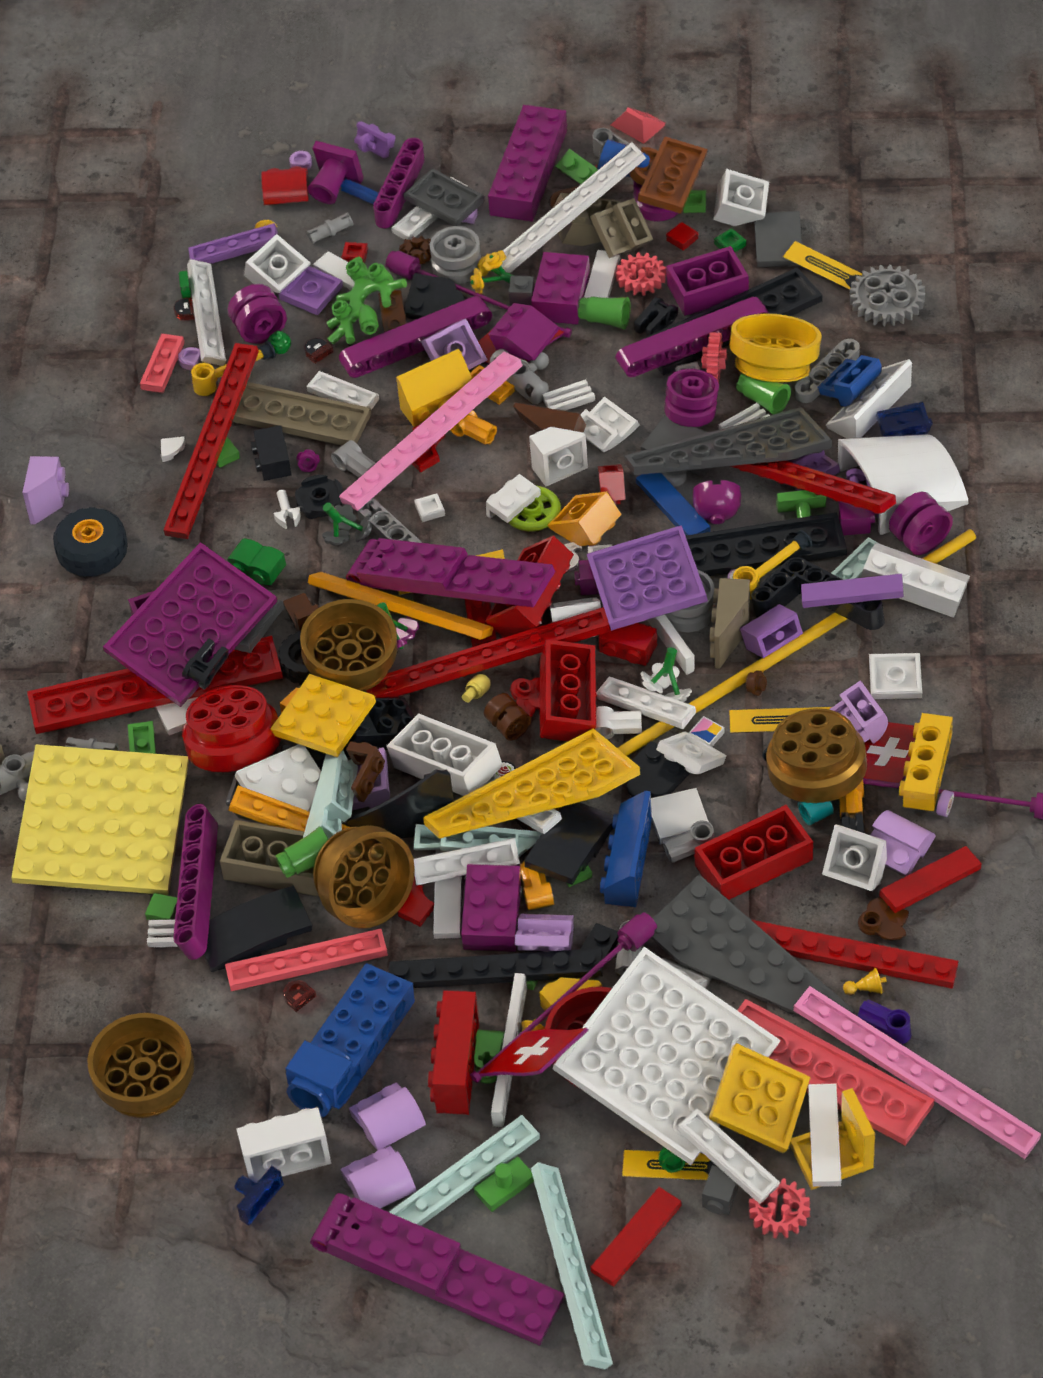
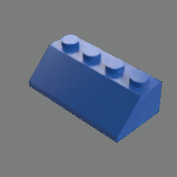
M644 791L622 802L619 813H614L612 828L615 829V834H610L608 850H611V855L605 857L604 871L607 872V875L601 878L600 893H604L605 904L637 907L652 826L651 791Z

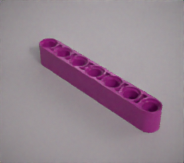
M474 296L350 346L340 353L339 361L350 377L357 378L424 351L425 349L421 343L422 340L462 319H467L473 331L487 325L491 321L493 314L481 297Z
M751 297L627 345L617 352L615 358L628 377H636L702 351L703 347H708L710 332L722 333V343L730 340L732 324L739 318L754 314L770 313L759 298Z
M203 804L192 806L185 816L173 935L174 942L190 960L200 958L207 949L218 822Z

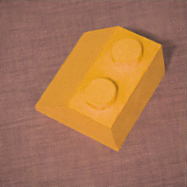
M607 491L575 495L548 524V527L579 546H594L601 541V536L606 531L615 526V521L622 514Z

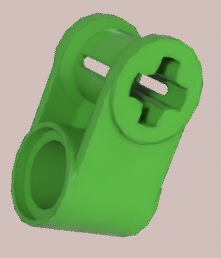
M477 1030L474 1055L476 1072L502 1050L505 1031ZM497 1075L481 1077L480 1081L482 1083L495 1082Z

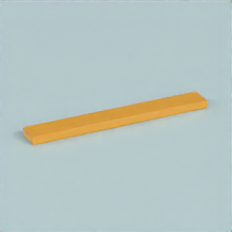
M324 572L309 575V585L352 599L367 601L376 606L380 603H386L389 611L479 640L490 637L493 632L492 626Z

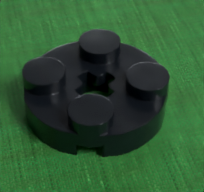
M326 475L308 477L301 482V487L295 491L297 507H300V511L308 519L328 516L323 510V506L326 503H331L334 507L336 505L342 506L339 495L343 493V488L338 480L335 478L334 481L328 479ZM317 494H321V496H324V497H322V498H316V495H317Z

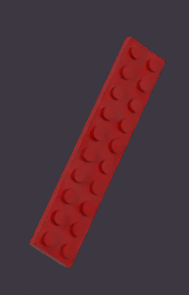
M273 637L261 638L250 653L233 650L214 676L211 684L206 689L199 687L189 699L199 697L219 687L230 685L250 686L283 678ZM128 668L27 691L36 734L174 703Z

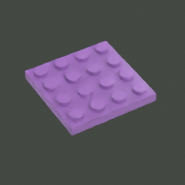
M682 525L587 554L611 631L708 602Z

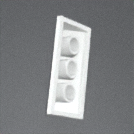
M910 359L883 367L881 374L851 405L842 407L826 424L827 428L847 439L861 438L911 387L912 362Z

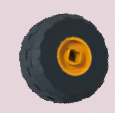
M81 508L76 512L68 514L57 525L53 535L55 553L61 566L66 571L82 577H97L98 575L109 573L121 563L127 553V535L123 523L118 516L102 508Z

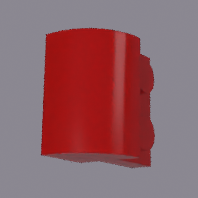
M294 166L286 170L272 168L261 172L264 205L309 201L307 168Z

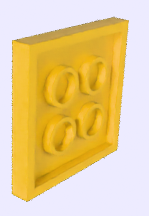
M309 674L273 724L271 731L276 737L338 757L376 703V699L372 694Z
M735 1043L731 1048L709 1119L784 1153L788 1150L810 1076Z

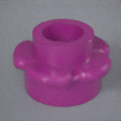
M306 449L304 452L297 454V465L304 472H312L320 462V457L313 450Z

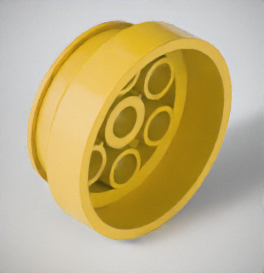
M754 314L739 318L732 324L730 349L737 356L735 359L736 368L746 376L768 382H793L809 375L810 364L819 357L822 335L820 330L813 324L796 317L780 314Z

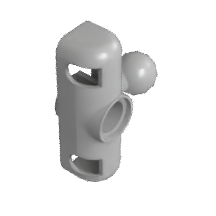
M505 349L495 351L491 356L490 363L503 352L508 353V351ZM541 352L535 361L531 360L530 364L520 359L522 367L506 380L513 384L515 390L532 404L542 402L543 394L549 392L547 382L542 381L534 373L536 370L546 368L549 364V357L544 352ZM530 386L534 388L531 397L526 393V388L529 389Z
M34 751L21 756L9 755L3 760L2 764H0V795L19 788L18 796L20 800L25 802Z

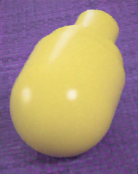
M484 674L475 675L465 687L466 692L462 695V699L469 703L472 699L481 698L491 686L488 676Z

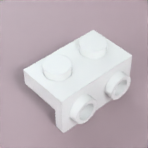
M518 474L514 479L507 481L504 487L496 494L489 496L486 501V516L491 519L497 515L508 523L524 507L530 505L536 497L538 498L541 495V489Z

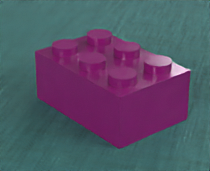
M731 246L666 266L667 286L684 316L706 310L749 290V276Z
M543 252L531 300L532 306L554 323L579 325V302L585 295L590 278L589 256Z
M467 864L461 933L463 950L516 952L515 934L518 930L521 892L520 866Z

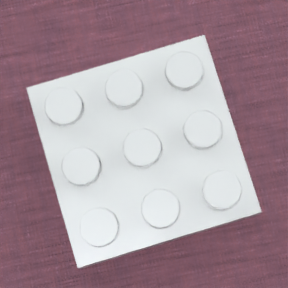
M298 744L236 771L235 778L240 786L310 812L321 771L306 747Z

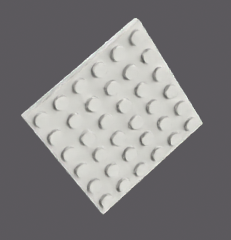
M644 947L582 1027H587L589 1031L560 1056L554 1064L553 1070L679 1158L692 1165L701 1151L677 1130V1127L696 1108L709 1118L732 1046L738 1043L769 1058L778 1046L780 1039Z

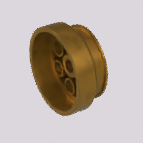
M342 599L327 603L316 609L306 619L301 630V654L308 671L312 675L360 691L369 690L379 684L392 667L397 655V633L392 619L383 609L367 601Z
M806 709L786 717L776 727L766 753L768 774L773 786L784 796L805 803L829 802L847 795L861 783L867 769L866 749L863 738L855 730L848 718L829 709Z
M368 825L346 828L328 839L318 853L313 870L315 889L324 908L338 920L355 928L375 927L393 917L408 898L414 881V860L407 844L398 836L381 827Z
M153 1013L131 1014L113 1021L96 1036L88 1053V1070L97 1095L118 1112L131 1117H152L171 1109L183 1097L194 1072V1057L185 1031L173 1020Z

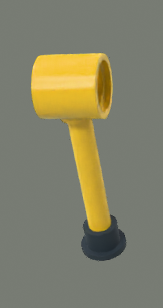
M265 341L264 345L258 347L259 353L256 361L276 357L274 347L270 341ZM208 363L195 365L191 369L194 392L200 396L213 394L217 389L216 382L218 378L223 376L226 365L215 370Z
M799 530L797 536L792 539V543L756 570L749 566L739 567L734 571L733 579H750L751 600V594L758 587L760 578L797 550L802 551L806 547L810 548L812 546L810 536L805 531Z

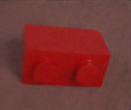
M640 623L631 624L599 635L601 653L643 666L648 664L658 645L657 629Z

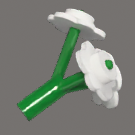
M669 647L663 664L655 663L652 666V676L643 671L640 673L644 680L642 684L650 692L657 691L662 694L663 689L671 685L674 692L668 693L665 696L685 702L687 700L686 697L690 696L692 690L690 688L684 690L678 688L676 678L679 676L680 671L674 666L677 650Z

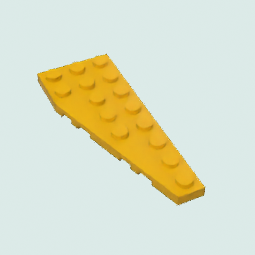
M593 728L423 817L424 825L438 838H443L597 798L639 776L640 767Z

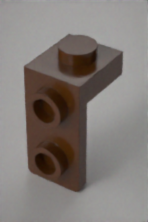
M394 290L391 293L392 304L388 308L383 307L381 295L378 293L384 333L406 324L401 290Z
M305 593L283 601L284 608L297 631L302 630L306 619L319 608L317 604L311 605Z
M350 741L346 750L354 764L362 766L351 786V790L357 800L364 803L368 794L372 792L379 773L384 768L385 760L377 747L366 742L356 743Z

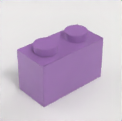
M780 604L740 628L746 649L762 658H765L803 634L797 613Z

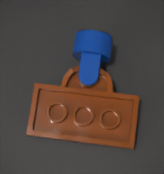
M664 137L659 150L650 147L641 148V152L645 155L646 159L625 177H631L636 183L642 185L638 195L639 202L681 214L704 163L708 149ZM609 139L604 141L597 161V170L603 167L627 145Z

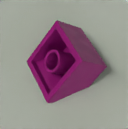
M513 303L491 330L489 336L496 351L505 349L509 354L517 358L535 361L558 332L559 327L533 306Z

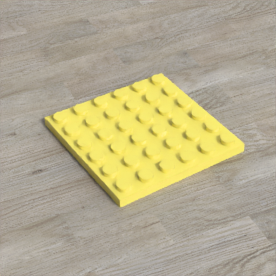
M36 744L12 871V883L169 895L189 764L188 756Z

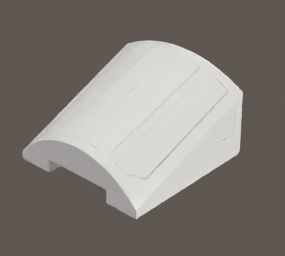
M927 434L838 439V464L841 472L860 466L872 488L896 495V504L884 513L879 514L878 532L880 535L890 532L889 521L893 512L900 503L914 493L921 491L929 493L947 511L968 504V497L960 474L945 447L935 437Z

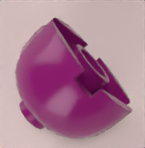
M713 480L699 483L693 488L692 497L696 512L712 524H723L726 520L735 516L740 508L741 490L740 486L734 482L721 480V485H713Z

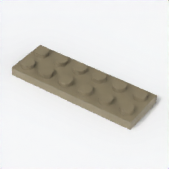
M247 382L233 422L264 429L281 425L283 433L344 445L349 440L358 443L371 416V408Z

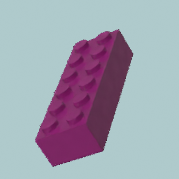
M523 105L488 194L490 216L534 221L567 133L566 110Z

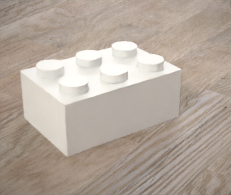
M318 1107L302 1109L298 1113L276 1116L271 1120L249 1123L244 1127L237 1128L250 1185L331 1164L326 1134Z

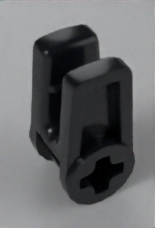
M657 296L634 321V330L639 334L646 330V336L665 329L675 321L679 309L673 304L668 305L662 298Z
M209 638L195 656L187 662L183 669L182 677L185 679L190 678L199 683V687L206 689L227 660L229 650L221 647L213 655V658L206 662L215 650V642Z

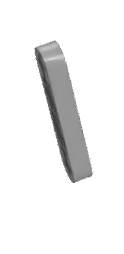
M845 339L833 348L810 370L808 376L796 383V400L801 403L814 401L820 395L818 386L824 381L816 380L814 377L823 375L827 378L838 367L830 366V362L837 361L841 364L845 359L856 361L860 355L859 343L854 339Z
M373 498L357 511L360 520L365 519L366 516L371 517V530L380 538L392 539V535L399 533L404 536L398 540L422 543ZM380 520H387L389 522L385 526L376 524Z

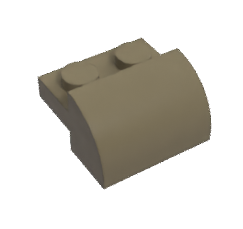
M635 198L616 204L612 208L595 213L590 217L609 258L632 252L653 240Z

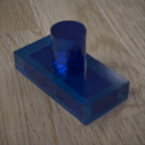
M271 1166L257 1183L245 1175L238 1178L234 1189L245 1196L237 1205L242 1222L250 1225L283 1187L284 1184L280 1170Z

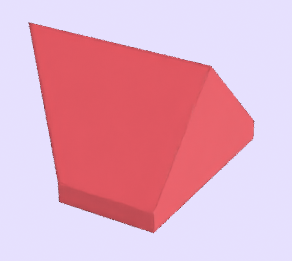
M627 107L626 111L611 126L644 144L659 132L666 123L649 113Z

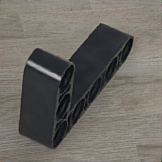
M791 558L753 590L751 597L755 616L758 618L779 604L785 607L799 594L802 595L801 584L843 579L802 558ZM881 600L824 606L869 630L879 629L885 624Z

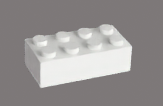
M419 713L387 745L394 768L420 779L424 778V774H429L435 769L441 771L447 769L451 776L452 791L462 796L484 786L503 766L496 743Z

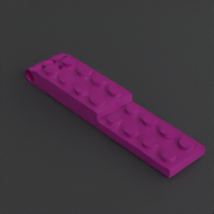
M379 538L378 540L370 539L348 571L346 580L372 588L534 607L554 575L555 570L552 564L468 555L465 548Z
M337 1193L310 1240V1244L323 1253L333 1255L539 1346L564 1299V1293L460 1248L461 1243L355 1197L351 1199L341 1193Z

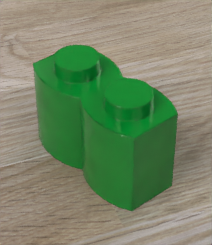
M246 538L239 542L227 559L230 564L255 582L264 585H272L286 566L283 552L270 546H262L260 543Z

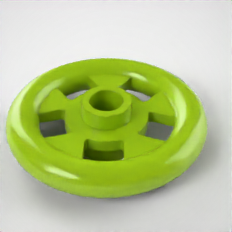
M537 486L541 489V495L538 498L536 497L530 505L524 507L508 523L518 530L527 532L540 531L547 528L548 524L561 511V504L556 494L545 487ZM550 502L551 507L544 508L543 503ZM522 515L524 518H527V520L522 521L518 519V517ZM541 515L545 516V518L542 520H536V518H539Z

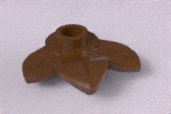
M879 897L868 903L867 910L858 919V927L867 935L877 934L886 940H898L906 936V931L902 926L908 919L909 911L902 909L894 913L891 908H888L886 902Z

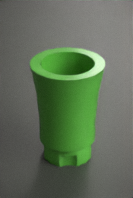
M591 296L590 298L582 297L580 299L579 319L611 325L621 329L627 328L631 313L629 297L603 298Z
M743 373L736 384L737 391L764 407L772 415L781 413L787 406L791 396V388L787 384L762 381L746 376Z
M320 826L306 837L285 848L284 852L275 855L278 865L286 878L293 876L295 873L298 875L314 867L318 853L328 841L325 832Z

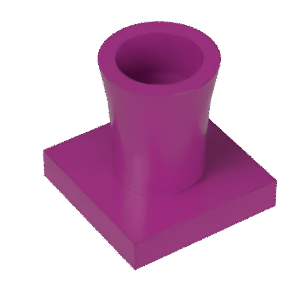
M315 141L312 148L319 173L307 189L309 194L319 202L334 204L345 178L359 184L364 179L357 152Z

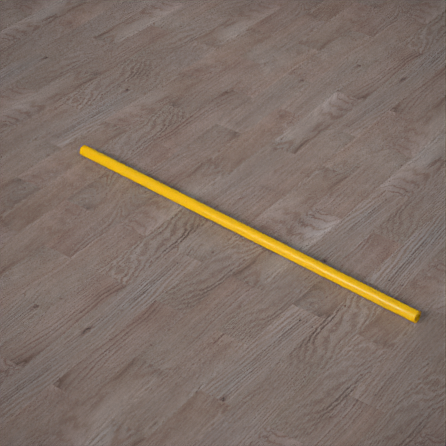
M968 529L922 559L937 564L976 540V535L973 530ZM837 613L831 614L804 631L799 637L765 658L757 660L688 704L695 706L696 713L746 683L750 672L754 673L756 670L764 672L846 621L847 618ZM659 721L617 748L626 756H629L675 726Z

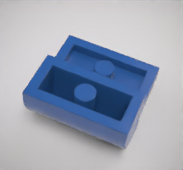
M863 355L856 361L845 359L818 386L820 395L837 398L843 407L851 405L881 374L882 366L880 360Z

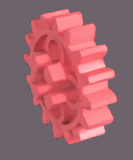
M637 253L636 257L628 255V260L622 259L621 265H617L616 280L619 282L620 288L625 287L626 293L632 290L633 295L641 292L645 296L646 291L653 294L654 288L661 289V283L666 282V267L663 266L662 260L658 261L656 255L652 258L649 257V253H646L644 256Z
M710 332L708 347H703L701 364L702 368H707L706 372L714 376L719 384L721 369H726L727 348H722V333Z
M783 1178L779 1187L770 1193L761 1204L754 1199H749V1217L754 1219L755 1228L762 1226V1234L765 1235L772 1231L773 1238H777L778 1233H783L784 1237L788 1238L789 1231L792 1230L795 1234H798L799 1225L803 1227L807 1225V1217H810V1199L805 1197L804 1188L797 1190V1182L794 1181L789 1186L786 1185V1178ZM783 1194L781 1221L776 1222L778 1195Z

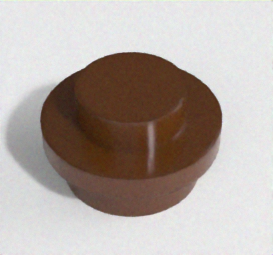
M756 670L754 673L750 672L748 674L746 689L747 692L752 693L754 696L761 695L762 691L766 689L767 679L762 671Z

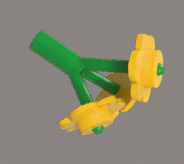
M503 250L487 254L479 260L477 268H474V275L471 276V286L475 289L476 293H483L484 283L501 280L510 283L511 276L514 275L506 272L501 266L502 261L506 259ZM490 270L499 275L494 277L482 278L485 277Z

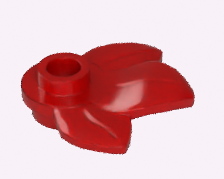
M537 677L532 680L518 678L514 680L510 687L512 697L516 700L518 706L532 717L536 709L540 710V678Z

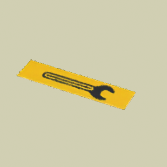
M796 241L783 255L784 258L849 290L851 283L856 282V276L862 277V273Z
M832 707L729 710L730 733L775 731L779 723L793 713L806 709H830Z
M624 1150L622 1176L707 1180L712 1165H717L705 1154L700 1153L692 1165L685 1162L684 1167L680 1171L671 1173L660 1166L658 1161L660 1151Z

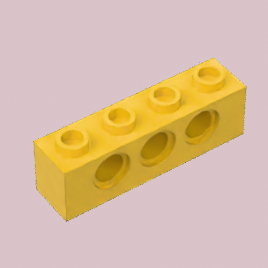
M922 713L920 723H915L913 738L916 739L915 742H910L908 757H911V759L906 761L904 766L906 780H901L899 787V796H903V807L927 811L935 810L952 738L953 717Z

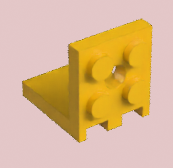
M853 1088L842 1091L841 1121L838 1122L841 1180L874 1168L875 1132ZM810 1132L791 1138L789 1145L810 1189L819 1188L813 1187Z

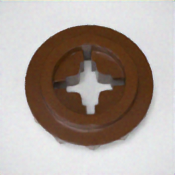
M412 236L411 240L404 239V243L400 245L399 251L418 258L420 264L427 263L431 260L429 245L431 239H424L423 236L419 238Z

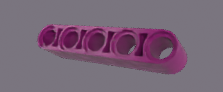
M418 138L405 140L374 202L375 223L380 228H390L395 224L406 201L404 200V193L414 185L424 164L423 142Z

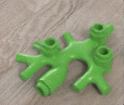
M356 257L348 262L346 272L354 281V286L351 291L336 296L337 301L332 305V313L335 317L328 320L327 325L330 329L338 325L340 326L327 339L334 345L345 335L346 342L353 344L355 342L353 324L357 319H359L360 329L365 334H374L379 327L377 314L371 306L364 304L365 299L371 293L379 291L383 307L388 308L392 304L391 293L394 290L405 288L407 286L406 280L404 278L394 280L393 276L382 264L373 263L367 269L361 257Z

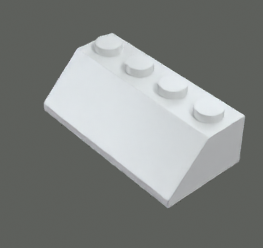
M875 543L872 547L861 578L902 574L904 597L900 599L953 618L970 578L969 575L879 543Z

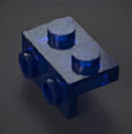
M924 402L882 410L876 413L882 437L925 435L930 431L933 424L932 419H928Z

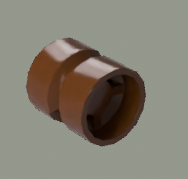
M501 693L493 697L484 709V717L494 727H497V730L509 741L518 739L530 727L531 717L507 693Z

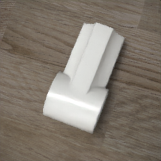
M607 706L597 707L595 730L607 740L611 739L614 734L642 733L641 711L614 712L612 708Z

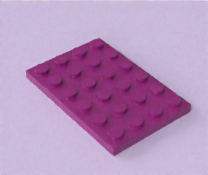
M200 542L103 646V650L175 704L182 707L199 688V683L190 678L185 679L182 677V672L187 662L195 656L209 638L215 642V650L206 662H209L221 647L227 648L230 654L277 603V597Z

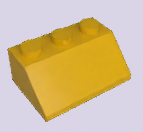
M459 349L454 350L397 376L400 410L415 427L423 423L470 382L472 377Z

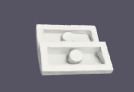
M603 397L590 412L585 409L580 414L586 424L584 430L586 440L602 452H606L621 443L640 426L636 419L606 397Z

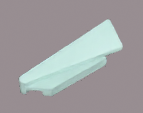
M343 750L338 757L329 754L325 756L303 838L320 826L327 838L330 839L334 834L342 830L341 820L345 822L351 817L354 799L351 786L357 777L358 766L354 764L352 759H347Z
M416 824L414 850L440 849L442 851H453L515 838L518 856L520 857L535 845L541 833L538 831L486 826L438 838L425 825Z

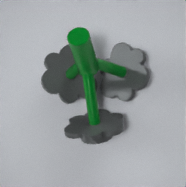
M326 503L323 506V510L329 516V521L333 523L331 532L327 531L322 534L325 543L339 546L344 541H349V530L352 527L357 529L355 533L357 542L367 538L372 529L370 516H366L359 525L355 523L356 515L353 514V507L351 505H336L334 507L331 503Z

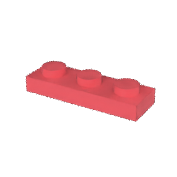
M161 334L141 379V390L164 393L178 360V354L185 344L184 337Z

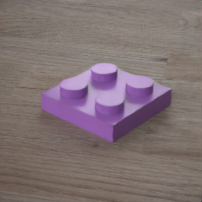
M308 266L279 293V297L282 301L318 315L342 289L343 281Z

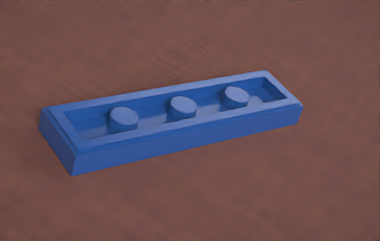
M662 473L641 474L636 477V484L676 527L682 525L685 536L711 532L710 525L698 515L696 510Z

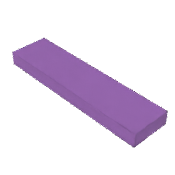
M273 223L189 247L190 259L212 264L258 251L276 234L278 235L277 227Z
M902 574L801 584L803 608L904 597Z

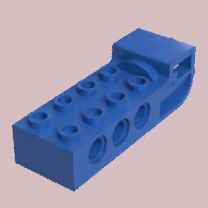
M368 963L364 965L311 1043L304 1041L286 1066L287 1094L294 1105L300 1110L318 1107L321 1117H325L332 1107L340 1109L344 1106L414 1004L412 982Z

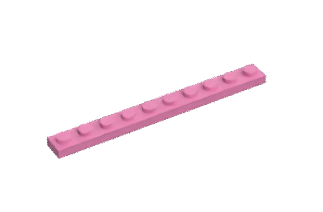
M506 352L500 354L340 494L341 503L351 505L356 511L361 509L522 367L521 360Z
M811 986L808 987L794 1005L795 1012L916 1090L933 1098L936 1103L1020 1157L1026 1159L1040 1140L1041 1133Z

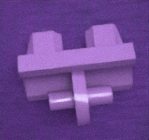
M362 121L358 122L356 126L358 132L354 143L358 144L359 150L363 152L371 151L382 158L389 157V150L395 144V135L381 132L378 126L374 124L368 125Z

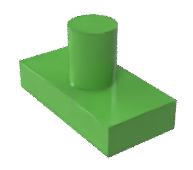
M807 490L777 493V513L796 511L797 518L812 516L811 509L826 507L827 497L816 495Z
M517 1156L508 1164L501 1163L497 1165L494 1174L474 1187V1194L493 1212L534 1182L532 1171Z

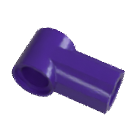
M869 999L860 1006L857 1015L859 1018L901 1045L910 1040V1016L906 1011L901 1009L890 1010Z

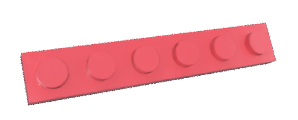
M377 929L225 964L232 992L388 956L382 929Z

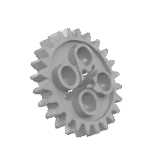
M880 265L879 270L870 267V273L862 271V277L856 276V282L851 283L849 290L850 305H852L853 311H858V317L865 315V322L873 319V325H876L879 321L882 322L883 326H886L887 322L895 326L896 321L904 324V318L912 320L913 314L919 315V309H923L925 286H922L921 279L917 280V274L909 276L910 270L907 269L902 272L901 266H898L896 270L892 269V265H889L887 269Z

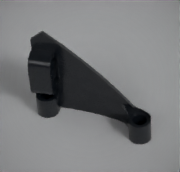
M435 769L429 774H424L422 780L400 794L363 813L350 817L345 822L341 820V823L349 827L377 826L399 838L414 837L416 824L424 825L423 817L454 802L450 773L447 769L442 771Z

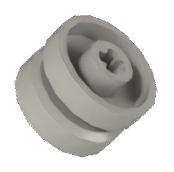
M459 226L447 227L438 231L431 238L429 244L433 274L441 278L451 279L457 285L471 281V276L474 275V268H477L478 262L481 259L478 236L474 231Z
M698 570L708 602L665 614L676 631L687 633L699 631L707 627L711 622L712 607L715 605L713 603L714 584L712 579L700 570Z

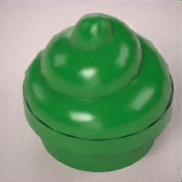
M277 330L268 338L276 354H284L289 350L291 339L285 332Z
M663 1147L660 1151L658 1161L660 1166L667 1172H678L684 1167L685 1161L667 1148Z

